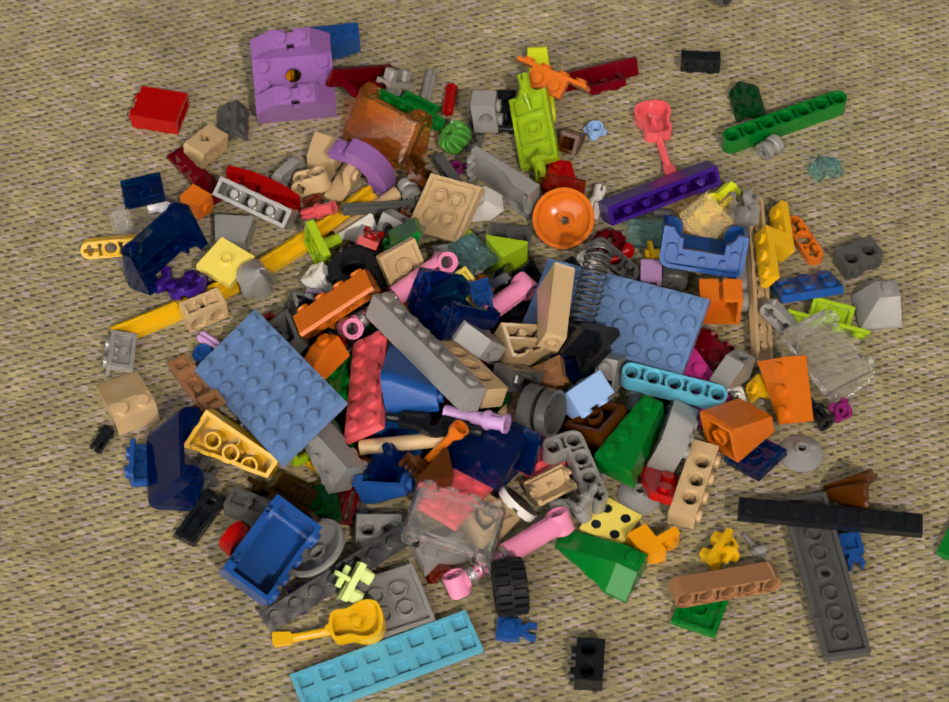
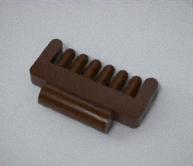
M407 452L398 462L400 467L404 465V468L408 469L409 473L413 472L412 475L413 477L417 476V480L429 466L418 454L413 456L410 452Z

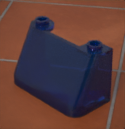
M178 202L171 203L163 213L124 245L121 254L125 279L131 289L151 296L158 290L155 284L158 280L156 274L180 252L188 254L190 252L189 248L197 246L198 249L202 250L208 244L189 205Z
M419 267L407 299L408 309L440 341L453 340V335L464 320L483 330L492 329L499 322L501 314L494 307H487L486 309L473 307L466 300L471 291V286L463 275Z
M184 407L148 433L146 440L148 502L154 509L191 511L196 505L204 486L203 473L199 467L185 464L184 443L194 427L200 422V407Z

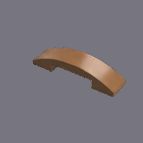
M186 353L167 363L170 371L186 394L203 412L210 408L216 409L226 403L216 388L211 389L195 372L196 365Z

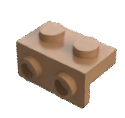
M560 355L532 367L544 373L541 385L546 388L550 387L564 391L573 386L572 381L566 376L564 359Z

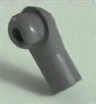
M658 208L654 210L653 218L663 219L664 215H671L681 219L672 209Z

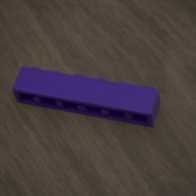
M706 160L600 200L598 205L602 220L614 226L722 185L718 166Z

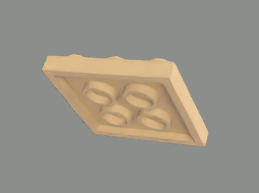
M431 173L411 219L414 217L419 218V223L426 227L424 236L449 243L463 241L485 190L477 185Z

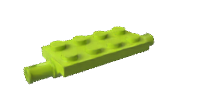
M523 72V78H521V74L517 75L519 84L518 94L516 98L509 100L520 168L523 172L534 169L535 181L542 183V178H544V181L548 180L545 165L561 160L549 92L546 87L539 90L533 89L529 73Z

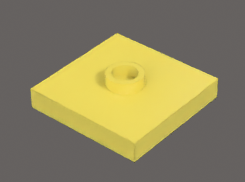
M221 237L196 264V269L231 289L237 282L236 274L239 266L244 262L255 259V256Z

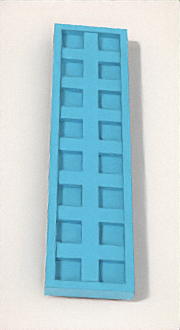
M466 610L292 673L290 674V679L300 702H352L483 653V647Z

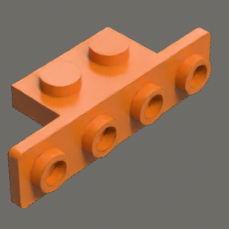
M527 55L524 58L521 56L516 58L520 64L532 68L529 78L533 89L539 90L546 87L549 96L560 101L568 85L588 93L591 90L586 85L587 81L576 77V80L569 77L570 74L565 71L559 70L556 72L552 70V66L543 62L539 65L535 63V59Z

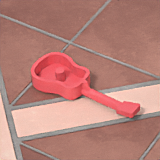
M663 100L643 101L634 108V122L643 132L646 142L657 144L663 163L664 176L677 172L675 166L670 162L664 141L671 139L672 125L670 123L671 108Z

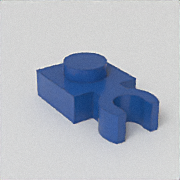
M486 277L469 282L468 286L473 303H477V308L482 310L484 306L488 305L491 311L494 310L492 301L494 295L489 284V278Z
M860 533L838 534L844 558H848L846 564L848 571L852 572V563L859 564L860 570H863L865 560L862 556L865 550Z
M498 617L496 641L519 643L520 637H524L525 640L530 642L536 641V635L529 634L528 631L537 630V624L529 622L521 625V619Z

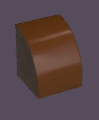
M569 128L561 130L558 141L559 151L574 156L577 155L584 143L586 134Z

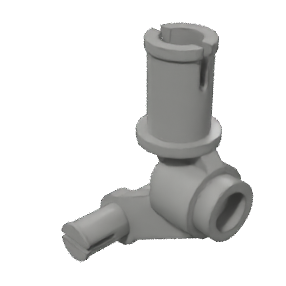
M591 483L587 491L582 492L580 495L581 499L579 502L573 497L567 499L558 497L550 501V509L566 506L570 515L574 514L576 519L583 524L588 523L592 519V504L599 486Z

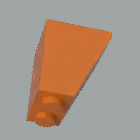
M740 398L700 412L705 441L719 446V452L737 463L774 433L772 416Z

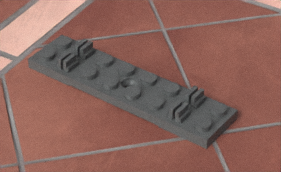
M826 492L784 497L781 500L830 505ZM787 526L823 661L831 662L870 656V645L837 530ZM821 572H828L829 576L824 577L821 575Z

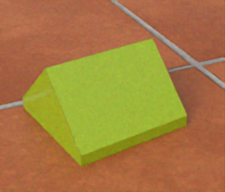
M492 235L486 236V263L493 272L507 263H511L515 269L528 261V241Z

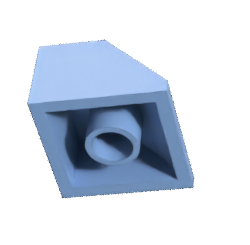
M600 370L581 379L564 391L567 400L565 414L572 419L578 416L583 419L593 412L592 407L595 405L600 407L609 401L608 396L613 394L614 391Z

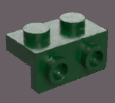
M738 81L731 88L728 95L736 122H741L746 116L756 119L766 115L758 86Z

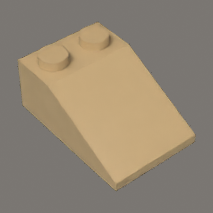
M136 370L96 385L119 436L160 420L157 405L148 387Z

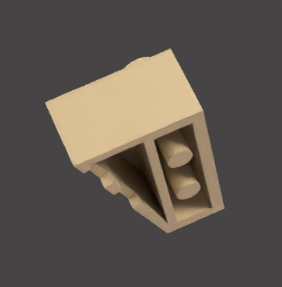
M501 322L493 334L507 348L498 360L499 363L530 366L547 361L558 353L537 346V324Z

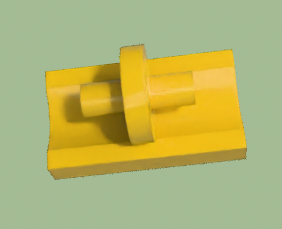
M727 528L724 533L714 531L710 539L714 547L712 549L703 547L699 552L701 561L708 564L711 571L720 570L723 564H728L729 561L737 562L739 560L740 553L737 551L739 545L733 537V529Z

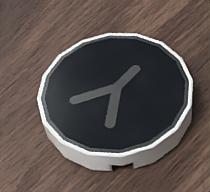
M504 485L499 490V496L509 508L516 510L520 518L531 522L537 517L533 507L514 489Z

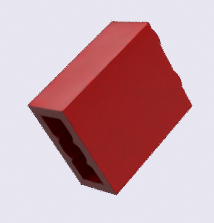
M142 86L140 92L135 96L134 107L130 108L129 111L132 127L178 135L190 106L188 93Z

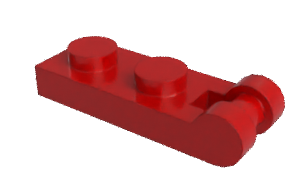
M365 225L356 243L376 251L381 245L385 232L380 230L376 232L371 230V227Z

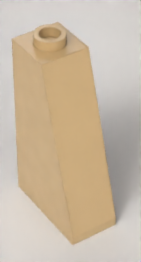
M554 262L537 289V346L558 352L567 338L575 273L574 267Z

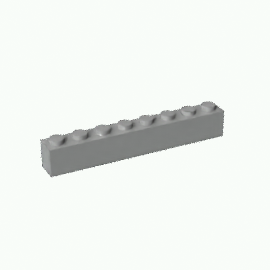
M388 292L373 294L366 313V317L460 412L478 411L487 389L480 382L479 378L474 376L452 352L446 349L442 342L430 333L429 329L425 328L404 305L395 299L393 294Z

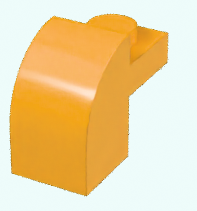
M645 523L627 533L626 545L647 554V563H661L666 561V552L672 551L678 546L680 531L676 526H673L655 536Z

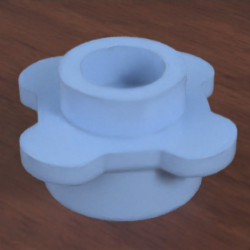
M598 120L589 122L588 126L583 128L584 133H587L593 141L607 134V129H604L602 122Z

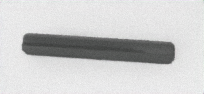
M417 200L343 203L341 204L340 211L344 216L366 215L370 213L382 214L383 211L391 208L399 212L401 207L407 209V206L410 205L409 212H414L418 202Z

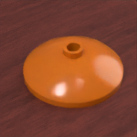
M562 187L548 191L538 200L532 219L536 234L545 244L555 249L564 250L579 246L589 237L594 227L595 214L590 201L584 194L572 188ZM567 217L569 219L568 223L562 224V218Z

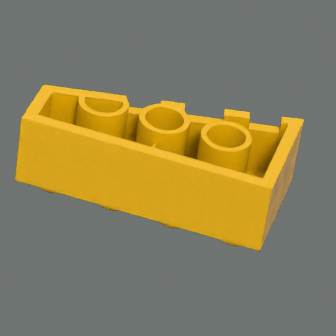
M214 408L205 410L182 446L265 478L273 476L281 465L255 436Z

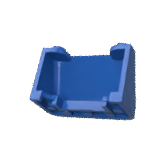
M664 215L659 254L660 262L663 266L725 277H738L743 273L749 243L747 227L730 226L725 231L724 239L720 240L682 234L683 223L681 219L676 216Z
M390 342L380 372L386 413L400 414L402 410L438 412L441 403L445 401V396Z
M385 420V429L373 435L375 438L420 434V432L399 428L398 423ZM424 449L372 454L371 458L374 460V464L370 472L364 471L362 475H355L352 483L364 504H377L410 495L415 489L416 477H413V472L409 473L408 469L404 468V465L400 467L398 462L407 452H410L413 456L418 454L422 457Z

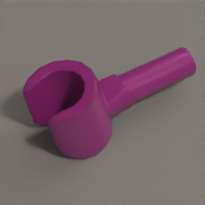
M458 160L451 163L458 175H461L463 170L467 169L466 165L468 163L462 164Z

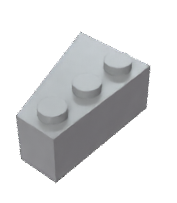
M676 399L674 400L658 434L657 445H654L651 453L653 455L646 466L674 473L681 459H686L691 450L690 445L695 436L693 432L699 423V420L696 419L699 410Z
M332 423L327 424L304 447L328 494L351 490L355 475H362L369 466L366 460L362 461L357 456L358 451L355 448H350L345 443L346 438Z

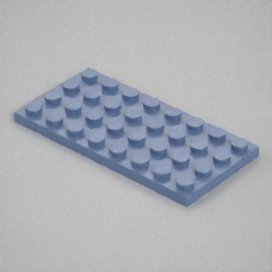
M548 258L522 324H537V289L554 262L575 268L571 305L574 303V293L577 291L576 286L578 285L582 266ZM584 272L588 276H594L600 279H605V276L603 275H596L591 272ZM609 273L606 274L607 279L604 281L606 285L603 286L604 291L601 293L603 297L598 305L600 309L596 311L598 316L594 317L596 322L593 324L619 329L620 336L610 345L611 352L627 356L626 363H638L684 375L709 309L710 299ZM583 278V280L586 282H592L599 285L604 284L602 281H595L589 278ZM581 284L584 288L602 291L600 287ZM580 290V292L583 294L592 295L597 298L600 297V294L598 293H591L586 290ZM584 296L578 297L581 300L590 301L595 304L599 303L597 299H589ZM582 302L577 303L581 307L597 309L595 305H588ZM581 308L575 309L579 313H586L591 316L596 315L595 312L586 311ZM573 315L578 319L594 322L593 318H588L581 315ZM572 321L576 325H580L582 323L579 321ZM571 327V329L575 331L577 327Z
M256 309L204 358L195 369V372L211 389L216 388L225 399L226 406L283 467L348 405Z

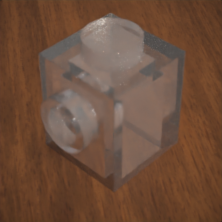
M128 207L108 211L114 236L135 233Z

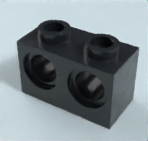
M577 637V644L572 646L571 660H575V667H570L569 681H574V690L602 692L605 639ZM590 652L592 655L586 656L583 653ZM583 673H589V674H591L592 676H590V677H584V676H582V674H583Z

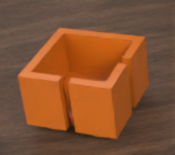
M712 278L699 279L697 296L710 299V306L703 324H740L743 305L742 279L728 278L723 279L722 282Z

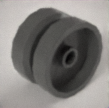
M535 383L528 384L518 400L516 408L517 427L522 431L536 432L537 435L552 438L555 436L565 418L567 405L565 393L562 390L546 388Z

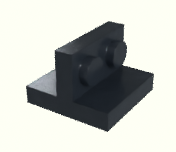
M582 322L560 347L561 355L575 357L580 374L588 376L612 351L610 345L620 336L619 329Z

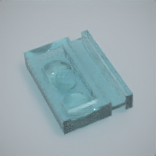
M629 219L627 243L633 244L634 248H647V241L652 240L654 249L660 248L663 221Z
M474 233L456 240V243L453 245L451 243L448 244V251L454 253L458 261L463 266H466L472 275L475 274V271L488 268L498 261V256Z

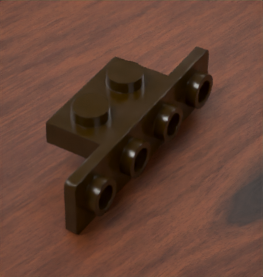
M284 472L272 488L250 476L248 477L247 481L252 485L251 490L260 496L265 494L267 495L266 498L270 500L278 494L319 524L321 521L309 509V506L318 495L314 488Z

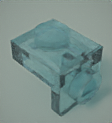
M818 156L808 168L814 183L817 184L825 176L841 178L844 175L839 160L834 157Z

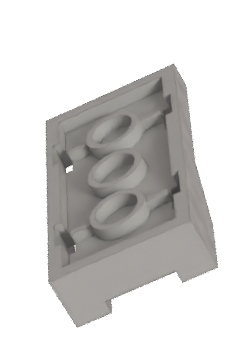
M478 146L473 147L471 154L467 157L466 171L467 176H469L467 181L470 183L476 179L503 195L514 211L530 220L533 217L535 205L540 199V185Z

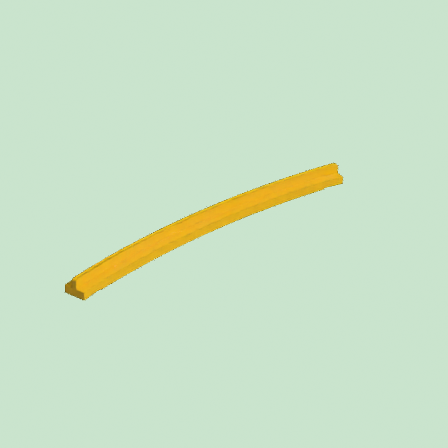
M370 185L367 187L363 186L341 204L372 202L378 196L373 193ZM341 204L338 205L336 214L324 216L315 222L323 238L330 236L331 230L352 216L342 215L340 211ZM304 230L257 259L261 260L265 267L274 271V273L308 252L303 242ZM214 281L207 285V289L204 292L218 287L223 298L227 299L239 293L241 288L238 282L229 289ZM186 295L180 297L181 300H173L110 326V329L136 333L137 338H140L181 321L178 303L188 300Z

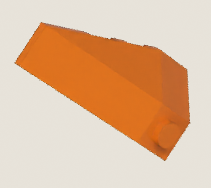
M324 333L310 347L304 359L326 380L350 354L338 335Z

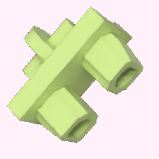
M357 561L349 576L351 567L345 565L342 572L334 571L333 574L339 577L335 586L341 588L344 581H346L337 597L338 599L352 603L363 599L365 593L355 589L358 581L360 580L370 585L375 576L372 571L366 568V564Z

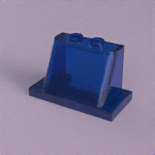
M479 408L478 411L484 412V411H487V410H490V409H488V408H482V409H480V408ZM511 420V426L507 434H502L501 431L494 429L484 430L483 437L469 435L467 439L454 440L447 449L449 450L452 468L500 491L520 471L529 476L534 473L544 436ZM471 424V426L482 428L479 425Z

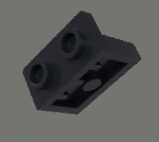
M681 50L680 72L720 73V52Z

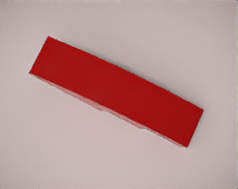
M228 165L226 169L228 179L291 209L301 210L300 195L285 185L253 171Z

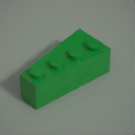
M645 394L641 397L594 454L596 467L600 473L635 488L638 475L641 474L644 468L643 464L646 457H649L651 446L656 441L665 421L663 402Z

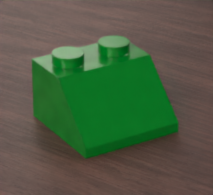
M414 217L388 231L387 237H383L380 249L382 252L409 237H414L418 245L422 233L419 218Z

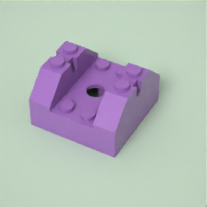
M310 27L293 28V32L285 33V29L269 30L250 40L258 124L337 117L335 87L326 86L329 74L333 69L329 33ZM292 69H296L301 73L300 80L294 83L286 79V73Z

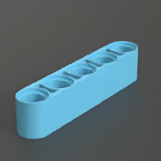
M626 363L621 372L620 383L627 390L670 401L676 399L697 408L708 409L726 403L728 396L727 389L720 384L638 363ZM630 374V375H633V376H635V377H634V378H630V377H628L627 375ZM648 380H654L656 383H650ZM674 385L677 389H673L670 386ZM691 391H697L699 394H693ZM713 396L719 397L720 400L714 399Z

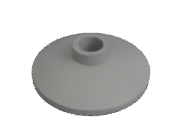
M793 435L781 443L779 457L781 462L790 470L809 472L821 464L823 450L821 445L812 437Z
M638 476L635 488L621 483L617 492L618 501L640 515L648 514L657 509L660 502L648 498L646 489L641 484L642 477ZM636 490H643L644 492L638 493Z

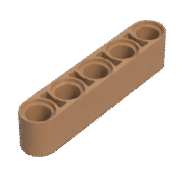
M766 561L676 577L668 583V589L675 605L679 608H686L770 593L779 589L782 581L773 563Z

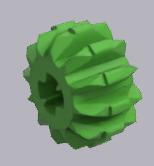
M451 120L441 130L442 132L438 136V144L448 154L458 155L460 151H464L466 145H469L468 141L472 138L470 136L472 131L462 121Z

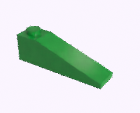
M573 531L567 536L560 537L555 545L558 551L571 563L578 566L605 594L624 603L629 599L647 568V554L628 545Z

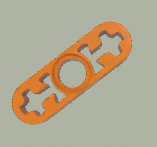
M790 216L791 224H793L791 227L796 249L807 264H820L824 254L822 248L804 221L799 216ZM806 238L809 240V242L803 244L800 243L798 239Z

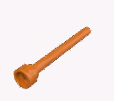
M455 420L449 426L448 434L423 459L430 465L444 447L447 448L454 440H462L469 433L468 426L461 420Z

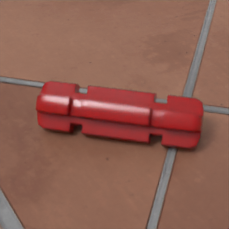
M453 82L446 85L442 114L446 117L452 116L454 113L458 86Z

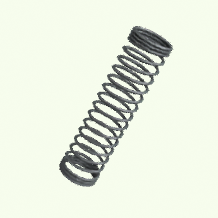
M592 241L587 244L586 254L582 263L583 266L579 275L580 278L576 286L577 291L574 293V303L571 305V315H569L568 322L570 331H567V338L574 332L571 327H579V325L574 324L572 321L591 324L596 322L594 317L598 316L596 311L600 309L598 305L603 297L601 293L604 291L603 286L606 285L604 282L607 279L606 274L609 273L607 268L610 267L609 262L612 261L611 257L614 252L613 248L607 243ZM590 248H603L608 250L610 253L605 254L602 252H595ZM587 260H594L599 263H607L608 267H604L598 264H591ZM586 266L605 269L607 272L602 273L596 270H589ZM584 272H591L596 275H603L605 276V279H600L594 276H588ZM583 278H589L595 281H602L604 284L599 285L592 282H586L583 280ZM581 284L600 287L602 291L584 288ZM580 290H586L591 293H598L600 294V297L597 298L592 295L583 294L580 292ZM584 296L589 299H597L599 303L595 304L590 301L581 300L578 297ZM582 302L588 305H595L597 309L581 307L577 303ZM581 308L586 311L595 312L596 315L591 316L586 313H579L575 309ZM573 315H581L584 317L593 318L594 322L578 319Z

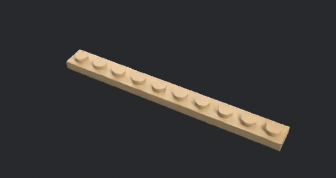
M759 197L757 203L761 206L758 224L747 227L749 243L746 255L751 355L756 357L754 363L756 366H759L757 361L774 359L772 325L760 314L762 304L765 300L770 299L769 287L766 289L760 286L753 237L765 226L764 199Z

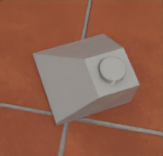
M896 279L875 281L851 296L853 307H856L855 315L859 328L866 330L902 328L901 296Z

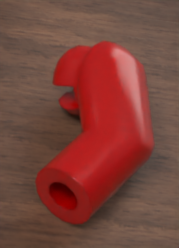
M625 243L620 251L630 259L634 255L635 249L633 244ZM614 256L611 258L612 261L610 263L619 264L621 258Z

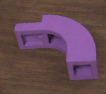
M353 138L351 142L337 139L328 151L330 159L348 163L359 169L365 175L368 184L372 187V191L383 194L394 187L397 182L395 172L388 160L374 147L359 139Z

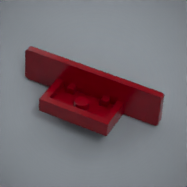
M635 56L567 71L570 74V78L576 80V77L587 81L586 85L591 89L588 93L589 95H599L602 91L619 90L620 87L626 86L625 78L639 75L638 62ZM568 85L565 92L577 90L579 88H576L572 85Z
M391 64L332 69L326 86H343L353 98L377 96L379 88L386 90L381 83L376 82L377 76H384L385 68H393Z
M183 147L167 155V159L191 185L195 184L208 193H213L218 181L205 168H199L184 153ZM212 195L213 205H216L219 202L223 201L222 199Z
M701 328L694 347L706 364L716 371L725 356L732 352L735 347L727 341L723 343L718 341L719 335L708 328L705 331Z

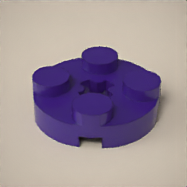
M189 270L183 274V277L166 283L170 299L175 301L181 300L180 296L186 295L188 299L195 297L207 289L206 284H210L207 275L196 273L195 270Z

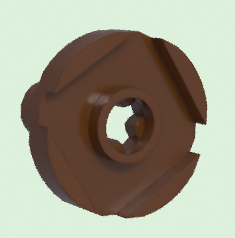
M415 153L409 154L401 161L408 170L406 176L411 182L414 183L416 181L421 189L424 190L427 180L433 172L431 170L427 171L424 167L427 164Z

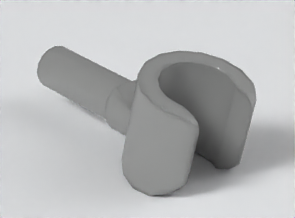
M746 532L743 533L742 537L750 545L753 557L755 559L765 558V552H767L765 544L756 545Z

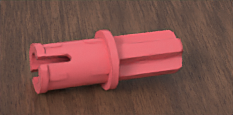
M335 201L324 204L316 203L313 207L300 210L301 219H322L324 216L336 214L338 206Z

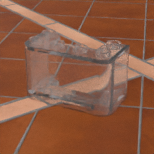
M424 479L423 482H418L401 533V542L413 546V543L419 541V546L423 547L426 545L468 558L470 562L475 558L474 561L479 563V567L490 570L505 523L507 510L503 507L504 504L499 501H483L476 494L468 493L467 496L459 493V490L446 486L444 489L438 487L437 483Z

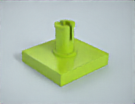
M313 219L305 222L303 242L314 264L324 262L328 266L331 257L329 249L337 247V245L342 243L339 233L323 238Z

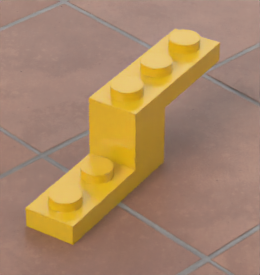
M783 200L779 201L769 211L771 227L765 225L753 236L760 286L766 289L780 278L778 261L784 262L795 252L788 202Z

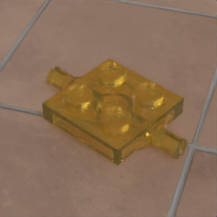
M705 191L677 216L683 223V234L716 239L735 222L728 215L725 208L735 199L728 193L719 201L713 198L708 191Z

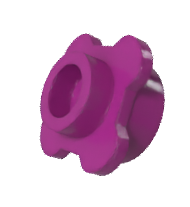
M840 398L838 402H832L828 406L836 423H840L841 420H846L852 416V409L846 398Z

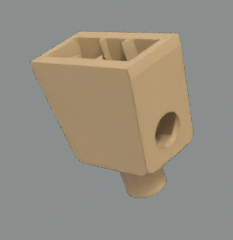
M315 132L307 153L308 168L322 165L326 167L329 175L334 176L344 162L330 159L328 151L339 138Z

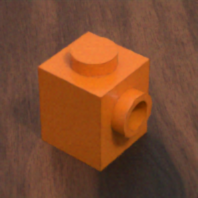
M192 184L180 195L182 210L199 220L210 214L214 208L212 194L195 184Z

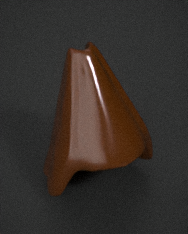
M867 469L858 474L824 485L823 492L827 493L828 499L844 507L870 509L869 485L877 480L878 474L873 473L872 469Z

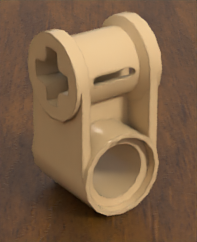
M320 165L295 172L291 190L299 194L300 197L328 191L332 187V182L326 167Z

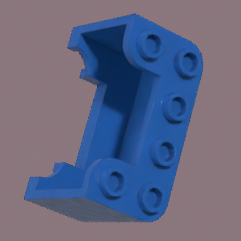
M277 494L218 574L261 606L266 604L270 606L281 593L278 589L279 586L283 587L291 577L288 572L292 567L297 568L304 559L301 555L306 548L310 550L322 536L318 533L322 526Z

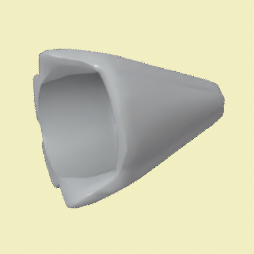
M251 259L239 266L236 274L242 296L246 299H252L253 297L259 299L268 298L273 292L270 285L276 284L277 281L274 271L266 268L265 264L259 259Z

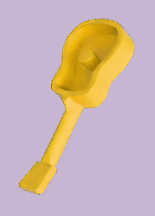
M364 599L348 608L332 611L329 615V624L323 628L291 633V631L272 632V644L277 648L293 645L294 642L332 636L338 645H346L353 642L371 645L379 642L384 637L386 618L378 602L372 599Z

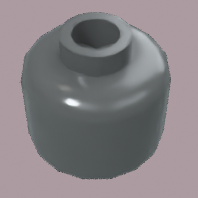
M664 266L662 269V287L679 292L685 291L688 287L689 272Z

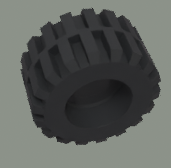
M352 245L350 248L341 249L340 253L336 252L334 254L335 257L329 261L327 273L332 286L341 280L347 281L351 278L350 274L360 268L362 270H369L379 287L384 284L383 279L385 278L375 257L377 254L375 251H371L370 248H364L362 245H358V247Z
M519 556L492 560L491 581L496 613L500 618L527 615L530 610V597L523 559Z

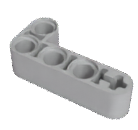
M571 430L557 434L552 438H546L542 445V460L549 465L567 461L580 494L587 491L591 483L585 482L586 480H591L593 484H597L599 490L596 492L592 504V514H602L607 507L608 492L583 435L578 431Z

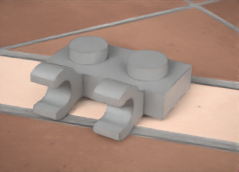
M752 189L744 190L743 197H736V192L728 193L727 203L729 207L723 209L720 227L726 230L734 225L744 227L756 226L761 206L757 204L759 194L752 195Z

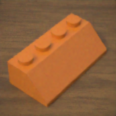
M361 268L350 274L351 278L347 281L341 280L334 284L332 291L327 294L323 292L314 298L315 302L309 306L304 304L296 310L298 313L293 315L300 336L313 338L371 300L373 294L382 293L370 271L362 270Z

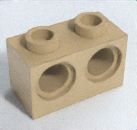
M218 287L178 303L181 319L189 333L229 317L226 301Z

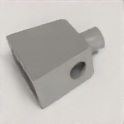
M215 214V241L217 242L223 237L247 251L256 230L254 216Z

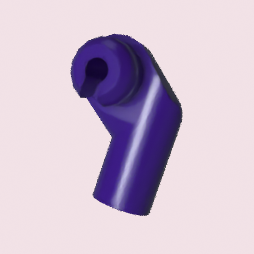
M163 267L161 269L162 278L152 284L151 288L155 294L167 291L166 283L173 280L171 267Z

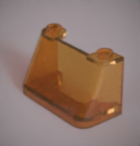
M368 81L359 90L345 124L343 138L349 142L356 138L378 150L392 167L404 170L406 168L401 161L407 155L415 153L422 159L427 154L433 116L421 109H416L408 114L379 99L380 88Z

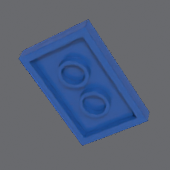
M826 270L812 275L799 274L793 278L780 277L770 286L771 291L782 304L844 294L843 285L832 272Z

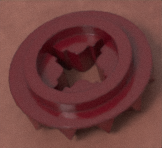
M614 227L612 230L604 228L603 231H597L596 236L593 237V240L598 237L608 240L612 237L611 243L619 250L626 243V236H623L621 231H615ZM597 248L598 250H600V249L603 250V251L605 252V254L608 253V252H606V250L603 249V248Z

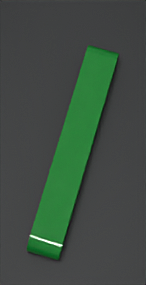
M839 90L832 91L727 128L723 132L721 148L728 154L737 153L756 146L761 141H765L771 134L782 137L841 116L845 112L847 95Z

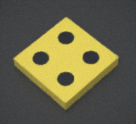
M608 497L606 510L598 515L592 514V519L588 523H582L580 532L625 544L627 533L637 527L642 520V515Z

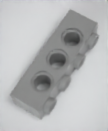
M220 176L212 195L289 231L292 229L299 213L223 176Z

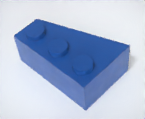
M358 22L310 27L329 33L332 60L342 59L361 51Z

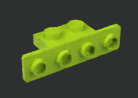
M814 298L809 314L787 309L794 316L797 323H802V320L811 322L810 326L815 328L830 327L834 333H852L853 338L864 340L865 337L870 338L871 335L870 330L851 326L856 307L823 298Z

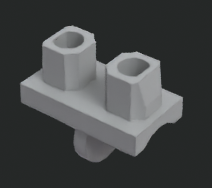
M386 67L384 76H377L376 79L377 83L386 84V91L398 97L402 93V89H414L415 83L410 81L412 71L406 68H399L397 70Z

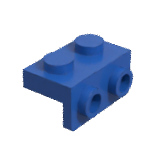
M131 438L130 446L126 447V457L129 460V465H125L126 479L129 478L131 487L158 486L160 445H137L136 439Z

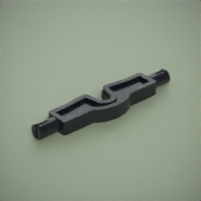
M402 410L400 414L387 412L385 416L386 421L398 423L399 428L419 431L421 434L431 438L446 436L449 426L455 420H460L444 415L436 425H431L433 418L430 413ZM461 420L469 429V433L463 439H467L469 435L483 437V428L471 426L470 421Z

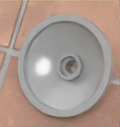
M325 518L321 519L319 525L322 528L318 533L322 536L310 550L306 548L301 555L304 559L297 568H291L290 574L301 578L312 577L326 571L337 561L344 548L345 533L336 521Z

